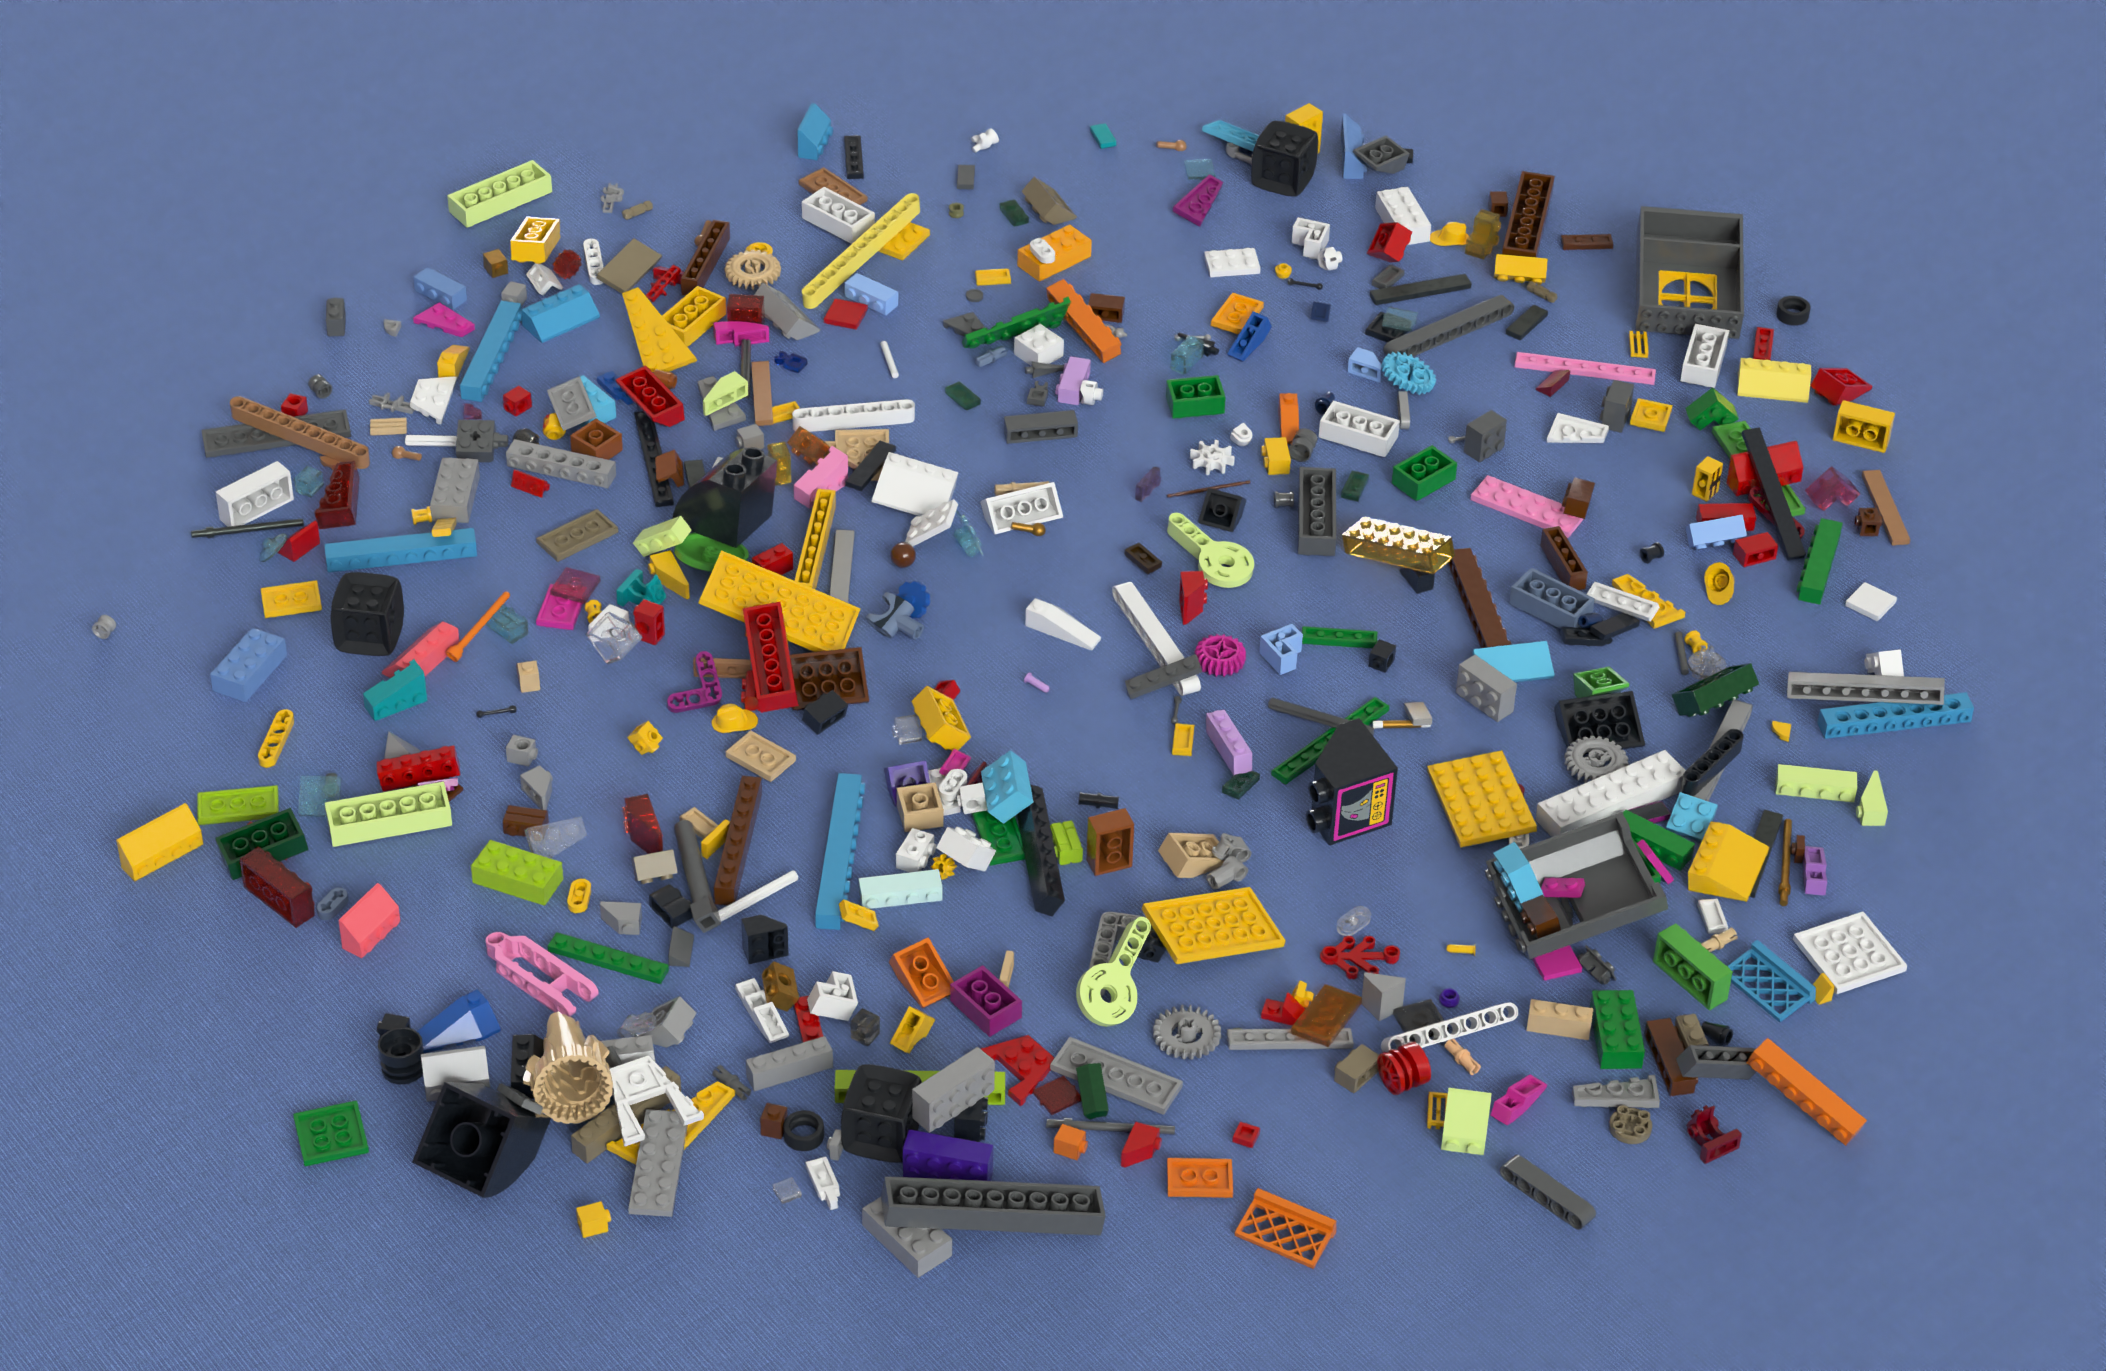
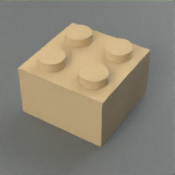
M936 782L897 788V808L904 832H909L912 828L923 830L943 827L944 809Z

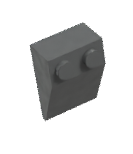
M1383 136L1353 150L1355 155L1376 171L1391 174L1405 169L1410 154L1388 136Z

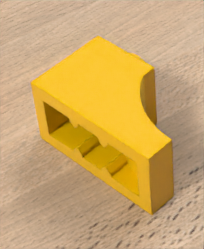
M909 1006L890 1044L910 1054L916 1043L923 1037L926 1038L935 1018Z

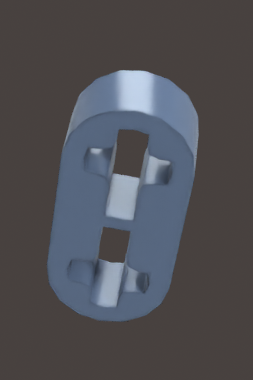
M344 888L331 890L317 905L318 917L321 920L334 918L348 903L347 891Z

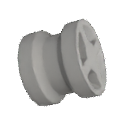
M101 615L98 622L92 626V631L97 637L106 639L116 628V622L108 615Z

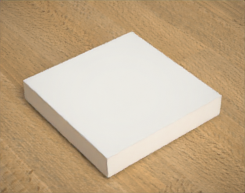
M1864 582L1846 600L1845 606L1875 621H1879L1896 603L1897 597Z

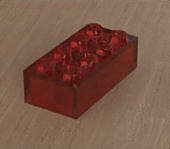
M260 847L240 858L244 888L287 922L297 928L315 916V904L312 898L313 890L308 882L301 880L295 872L288 870L282 862H278L269 852H265Z

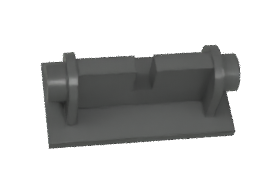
M1585 945L1587 952L1585 954L1581 953L1577 957L1580 964L1588 972L1595 967L1590 973L1600 984H1607L1610 981V977L1616 981L1614 967L1608 961L1604 962L1596 949L1591 950Z

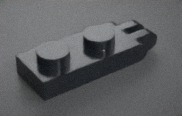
M1561 627L1560 630L1564 644L1604 646L1613 641L1612 638L1604 641L1590 632V628Z

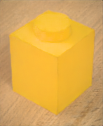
M602 1201L576 1208L577 1223L583 1238L609 1231L608 1222H611L609 1210L604 1209Z

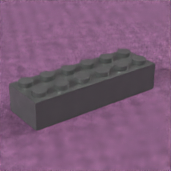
M1300 467L1298 482V554L1335 556L1336 468Z

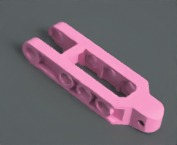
M494 932L486 937L487 955L496 961V972L553 1012L559 1011L561 1014L569 1017L576 1013V1007H573L572 1003L561 993L565 989H569L587 1002L598 996V989L591 980L528 937L509 936L502 932ZM522 957L553 978L554 981L550 984L542 982L533 976L532 972H527L519 966V963L512 960Z

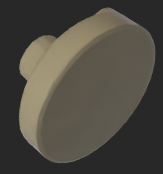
M1620 1105L1617 1107V1111L1610 1117L1609 1130L1613 1137L1620 1142L1626 1144L1642 1143L1651 1135L1652 1121L1650 1113L1646 1110Z

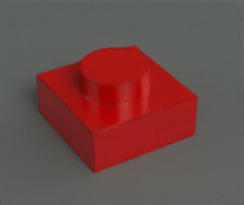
M1240 1122L1233 1135L1232 1142L1253 1148L1260 1134V1128Z

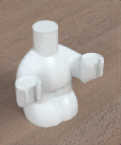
M992 128L988 129L985 133L971 138L974 143L976 142V145L972 147L974 153L990 148L991 144L999 142V138Z

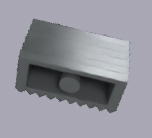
M327 299L325 320L327 335L344 336L346 322L344 299Z

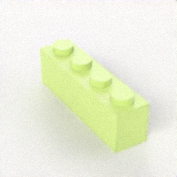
M1778 764L1775 778V794L1845 802L1855 801L1857 772Z

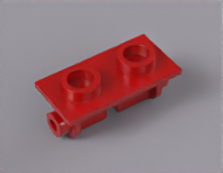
M516 469L513 471L511 487L543 498V492L548 491L550 488V484L543 479Z

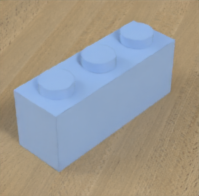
M856 273L844 283L845 297L857 303L866 304L868 308L883 315H887L898 306V291Z
M1743 515L1692 523L1685 526L1689 548L1695 547L1696 550L1707 548L1706 545L1713 544V547L1722 546L1727 541H1731V544H1734L1735 540L1747 536Z

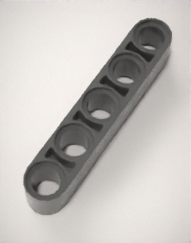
M1514 1155L1500 1167V1174L1507 1182L1573 1228L1580 1230L1595 1218L1596 1211L1589 1202L1522 1156Z

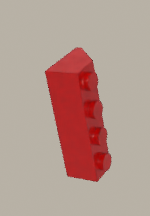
M646 365L615 379V382L652 421L671 427L685 420L683 403Z
M1795 440L1767 447L1781 486L1801 482L1804 467L1798 442ZM1748 451L1731 455L1727 485L1736 496L1749 494L1751 488L1755 486L1761 487Z

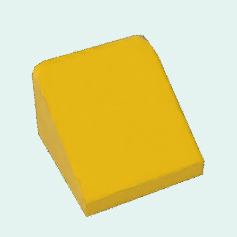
M1821 973L1813 983L1816 987L1815 1001L1817 1004L1832 1001L1835 988L1829 978L1824 973Z

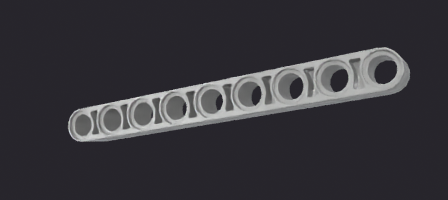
M1736 699L1733 700L1711 746L1730 729H1738L1743 732L1750 718L1753 705ZM1724 769L1693 797L1709 801Z

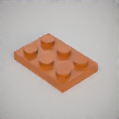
M1167 1158L1168 1197L1233 1198L1232 1159Z

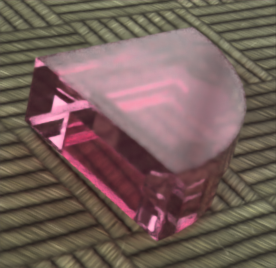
M465 403L464 419H482L481 410L475 408L472 404Z

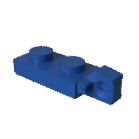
M613 371L597 377L598 384L615 400L621 399L627 405L634 403L627 393L615 382V379L619 377Z

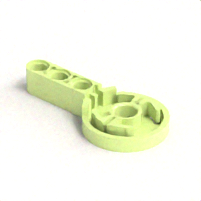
M1172 513L1169 516L1167 533L1199 560L1198 570L1203 571L1204 578H1207L1209 583L1219 587L1233 588L1241 586L1250 580L1254 569V559L1246 548L1232 542L1213 541L1181 513ZM1223 564H1226V565H1229V566H1231V567H1224V566H1222V565H1223Z
M1138 917L1126 926L1109 962L1090 968L1080 977L1076 988L1077 1003L1082 1013L1091 1022L1100 1026L1111 1027L1124 1022L1133 1014L1137 1005V989L1131 978L1130 971L1151 930V924L1147 918ZM1136 925L1140 927L1141 932L1137 930ZM1128 942L1131 943L1132 949L1128 946ZM1119 958L1124 962V966L1120 963ZM1101 989L1109 991L1111 995L1110 1003L1102 999L1100 995Z

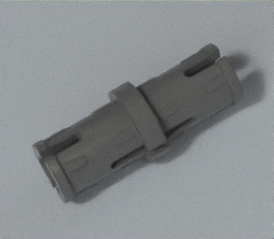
M722 1065L716 1067L720 1070L719 1072L714 1069L712 1075L724 1085L734 1089L735 1094L742 1101L747 1099L744 1093L750 1096L751 1089L741 1083L738 1076L729 1073Z

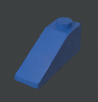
M1253 311L1227 355L1243 362L1265 340L1272 326L1268 317Z

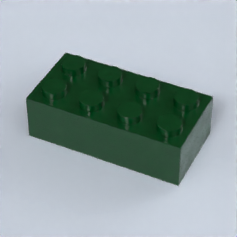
M1752 663L1733 665L1671 695L1679 716L1687 715L1692 717L1697 714L1702 716L1709 713V709L1712 707L1714 709L1724 705L1725 701H1733L1739 698L1738 695L1741 693L1747 694L1752 692L1753 687L1759 685Z
M291 808L215 838L219 853L232 880L309 850L305 835Z

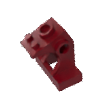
M1705 1105L1703 1111L1699 1109L1694 1111V1114L1690 1116L1692 1119L1686 1126L1689 1136L1694 1138L1702 1147L1700 1159L1704 1164H1707L1739 1149L1742 1133L1738 1129L1728 1133L1721 1132L1718 1128V1120L1714 1116L1715 1106L1708 1107ZM1709 1134L1713 1139H1708L1706 1135Z

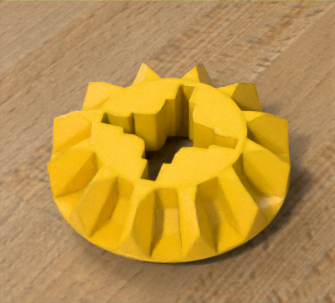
M762 242L752 243L746 248L749 252L751 250H755V252L761 250V252L765 251L767 254L773 253L772 247Z

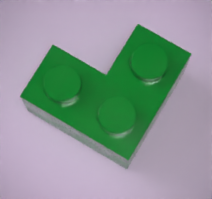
M1713 387L1685 408L1690 422L1700 431L1714 420L1718 424L1724 425L1734 423L1739 419L1734 405Z

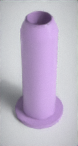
M1029 672L1025 676V683L1028 682L1045 693L1049 692V686L1033 677L1032 673Z

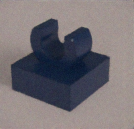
M1314 301L1311 319L1328 322L1331 304Z

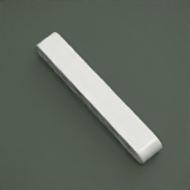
M905 399L796 409L792 413L793 430L803 433L911 423L915 420V403L912 400Z
M1511 1002L1498 1004L1393 1035L1382 1041L1381 1050L1382 1052L1391 1050L1390 1044L1392 1041L1396 1043L1397 1050L1399 1046L1409 1042L1411 1035L1415 1038V1042L1423 1048L1507 1023L1517 1018L1518 1008ZM1504 1008L1508 1010L1507 1017H1505L1503 1014ZM1486 1013L1490 1016L1489 1023L1484 1018ZM1467 1018L1471 1021L1470 1029L1466 1026ZM1448 1024H1450L1453 1029L1451 1034H1449L1447 1031ZM1429 1030H1432L1434 1033L1432 1040L1428 1036Z

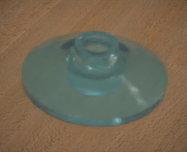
M282 533L272 539L270 537L266 538L262 543L263 549L260 552L259 561L266 562L272 558L285 544L287 535Z

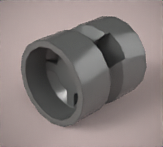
M1299 429L1289 447L1290 456L1299 462L1309 460L1317 444L1318 438L1316 434L1310 429Z

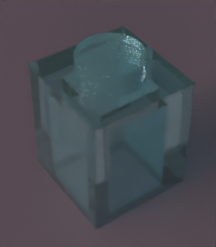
M306 466L294 478L296 492L310 498L324 486L322 471Z

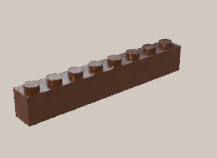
M1471 548L1449 550L1448 567L1480 647L1512 645L1511 641L1507 639L1506 629L1502 627L1501 616L1497 614L1496 604L1492 602L1491 592L1487 590V582L1482 577L1481 567L1477 565L1476 555H1473Z
M741 777L714 885L716 905L728 906L737 899L762 797L761 777Z

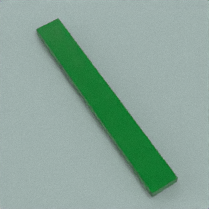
M1374 697L1344 719L1352 721L1360 718L1365 725L1369 726L1372 724V721H1376L1386 714L1390 706ZM1330 728L1271 770V776L1286 785L1309 769L1318 760L1336 728Z

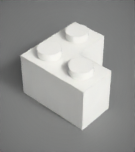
M1298 217L1293 226L1292 243L1304 246L1303 256L1318 259L1317 254L1326 247L1329 241L1330 224Z
M1901 649L1866 654L1864 663L1868 673L1875 672V675L1904 676Z
M832 971L826 983L817 981L807 999L810 1014L849 1021L858 1004L852 976Z

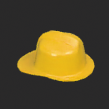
M1448 222L1441 230L1431 233L1430 241L1439 246L1465 245L1470 241V237L1466 233V224Z
M1721 562L1713 563L1708 567L1704 576L1707 596L1711 603L1723 605L1732 598L1734 593V576L1726 564Z
M732 703L722 705L717 710V715L712 719L713 729L720 733L751 730L758 724V717L755 713L742 709Z

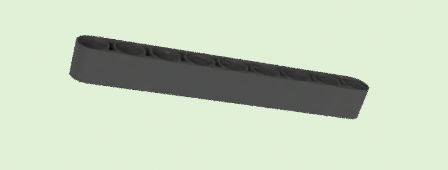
M1498 295L1391 340L1384 346L1383 352L1386 355L1392 352L1396 354L1397 351L1403 355L1405 352L1407 356L1412 354L1414 357L1510 316L1515 306L1503 295Z

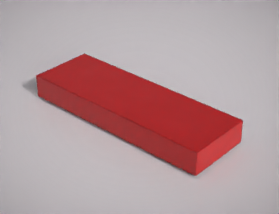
M1757 327L1753 359L1771 361L1774 329Z

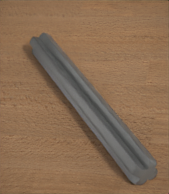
M743 339L741 343L740 376L748 381V396L744 397L746 399L750 397L751 341L749 339Z

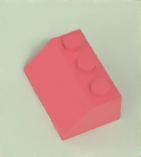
M377 883L338 920L342 949L363 958L399 924V907L381 884Z

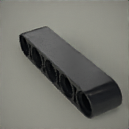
M1738 729L1728 730L1683 773L1682 793L1690 796L1696 795L1741 752L1744 738L1743 732Z

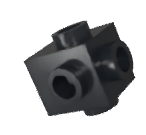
M1155 931L1149 932L1137 957L1158 963L1166 948Z

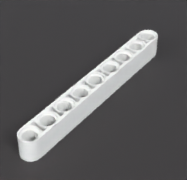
M1127 582L1113 586L1112 593L1115 601L1160 667L1184 659V656L1134 584ZM1197 675L1173 683L1181 696L1198 692L1201 689Z

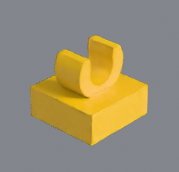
M1300 980L1291 995L1303 1007L1308 1008L1314 994L1310 991H1305L1307 983Z

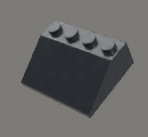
M1633 691L1559 700L1554 707L1557 725L1566 747H1569L1570 743L1576 742V739L1582 740L1583 737L1589 739L1590 736L1595 738L1601 736L1603 740L1608 738L1609 742H1616L1615 745H1620L1621 749L1645 746Z

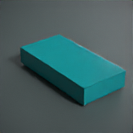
M1106 123L1090 126V131L1101 149L1116 146L1117 141Z

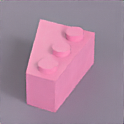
M833 446L829 449L830 453L824 459L820 458L817 461L818 465L812 471L808 470L794 484V499L809 509L814 505L817 489L838 491L845 487V481L848 479V455Z

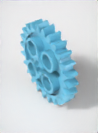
M1398 351L1396 354L1394 352L1388 353L1381 365V371L1384 372V376L1389 377L1388 381H1393V385H1398L1399 389L1404 388L1407 392L1409 390L1412 394L1415 392L1418 395L1421 392L1423 394H1426V392L1430 393L1437 380L1435 379L1436 375L1432 374L1433 370L1429 369V365H1424V361H1419L1418 357L1413 358L1412 354L1407 356L1405 352L1403 355Z

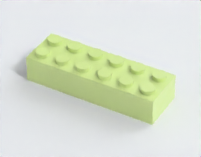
M531 160L447 195L449 212L468 228L551 193V175Z
M444 782L325 802L327 823L333 847L452 826L451 808Z

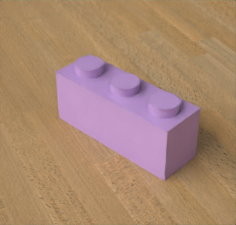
M1070 356L1068 363L1064 365V374L1061 373L1060 384L1056 386L1055 394L1058 395V402L1079 405L1082 397L1080 391L1083 380L1088 381L1091 360Z

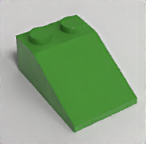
M1609 666L1573 673L1574 690L1578 698L1619 693L1629 687V683Z

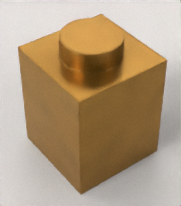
M499 249L483 253L484 268L492 278L508 274L507 259Z

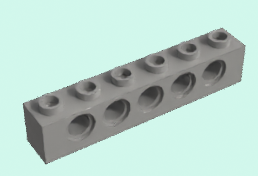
M516 439L513 440L506 451L508 467L609 488L616 477V462Z

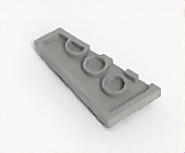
M714 376L698 381V389L702 400L718 382ZM734 402L709 414V419L712 422L713 430L716 431L746 421V415Z
M1649 1075L1648 1079L1639 1080L1638 1077L1630 1078L1629 1082L1619 1083L1618 1080H1613L1607 1085H1601L1600 1083L1573 1086L1572 1090L1574 1106L1618 1107L1625 1105L1628 1108H1659L1660 1104L1655 1075Z

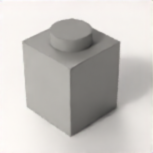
M510 281L501 293L502 301L521 303L522 306L527 300L526 285Z
M757 424L737 429L735 442L737 447L741 449L749 447L762 449L764 448V434Z

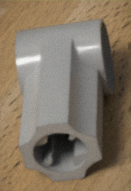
M1229 856L1221 867L1207 874L1206 880L1212 889H1219L1232 880L1237 882L1243 880L1248 873V868L1235 856Z

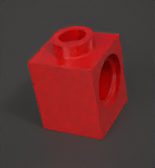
M520 386L503 395L504 409L516 417L532 407L531 393Z
M290 393L281 405V412L292 417L306 415L308 412L307 397Z

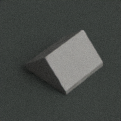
M1364 972L1361 1004L1378 1021L1401 1011L1403 1008L1406 978Z

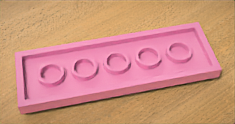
M1489 475L1485 477L1471 494V501L1543 529L1560 526L1567 538L1571 536L1583 521L1582 518L1563 514L1565 507H1562V504Z

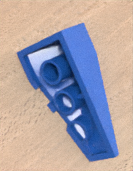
M476 989L457 999L417 1032L422 1037L424 1053L441 1050L446 1045L456 1043V1046H459L468 1040L475 1039L476 1042L484 1040L500 1032L501 1028L489 1002Z

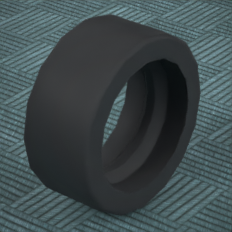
M1786 296L1778 302L1777 318L1788 325H1802L1808 321L1811 307L1809 302L1802 297ZM1786 309H1795L1800 312H1791Z
M807 1110L796 1111L790 1114L785 1119L783 1125L784 1140L790 1148L797 1151H811L817 1148L824 1139V1123L822 1118L818 1114ZM802 1125L811 1126L817 1130L809 1136H797L791 1132L794 1128Z

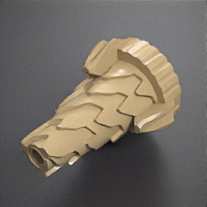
M559 1011L552 1013L547 1022V1034L543 1042L544 1054L541 1058L536 1055L529 1058L525 1066L526 1072L523 1077V1083L530 1086L531 1091H533L534 1101L543 1107L542 1113L551 1117L556 1122H563L564 1124L581 1123L596 1117L610 1102V1097L613 1093V1081L609 1064L605 1059L610 1052L593 1034L588 1035L585 1039L579 1021H575L574 1018L561 1014Z

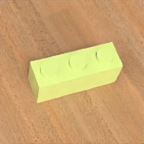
M682 516L642 530L633 544L641 555L645 557L681 544L691 532V528Z

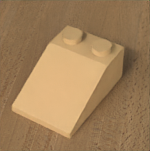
M1168 833L1158 850L1177 878H1194L1216 870L1225 861L1217 858L1211 851L1219 843L1214 834Z

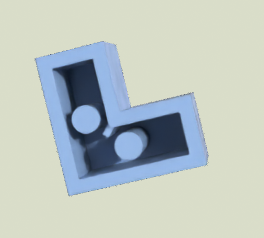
M1293 624L1264 634L1260 637L1259 653L1279 675L1296 669L1297 653L1302 650L1303 634Z

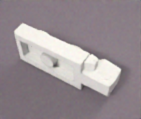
M827 1157L805 1162L807 1172L818 1197H820L821 1201L826 1200L830 1210L837 1209V1197L840 1196L839 1184Z

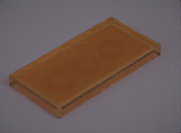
M1325 984L1291 1027L1290 1034L1329 1047L1362 1004V997Z

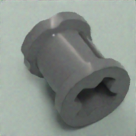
M1293 491L1289 493L1274 492V507H1294Z

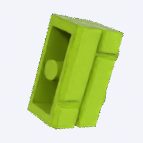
M1072 820L1051 824L1050 828L1059 864L1066 865L1070 864V862H1081L1083 860V848Z

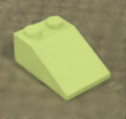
M1448 1088L1441 1150L1484 1155L1492 1093Z

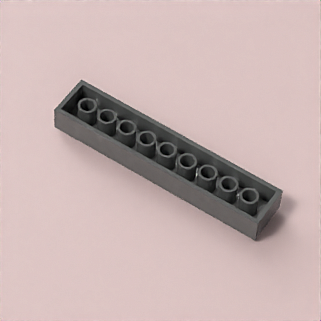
M885 1176L881 1192L886 1227L1101 1235L1106 1217L1100 1186Z

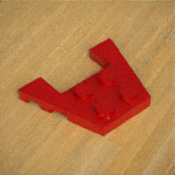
M1029 1035L981 1048L994 1061L998 1060L1021 1081L1008 1090V1096L1020 1106L1026 1102L1028 1095L1035 1091L1036 1085L1043 1081L1051 1071L1050 1065L1054 1060V1057Z

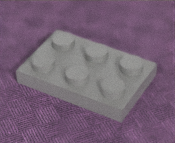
M580 376L547 390L563 431L597 417Z

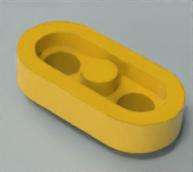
M577 879L571 883L567 905L568 909L573 913H582L588 908L592 892L591 883L588 880Z

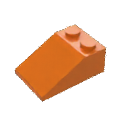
M929 937L892 955L889 964L898 980L922 1009L950 995V984L954 981Z

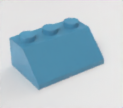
M811 103L797 130L798 157L818 160L820 154H823L824 146L828 144L829 136L833 134L831 119L815 103Z

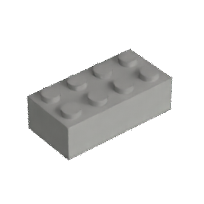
M442 458L430 503L432 521L456 518L457 523H469L480 478L478 459Z
M976 1047L913 1088L912 1118L930 1133L936 1128H940L951 1118L958 1116L960 1112L969 1106H973L984 1096L990 1095L994 1091L995 1061L979 1047Z
M881 1197L862 1208V1225L917 1278L952 1256V1238L942 1229L886 1227Z

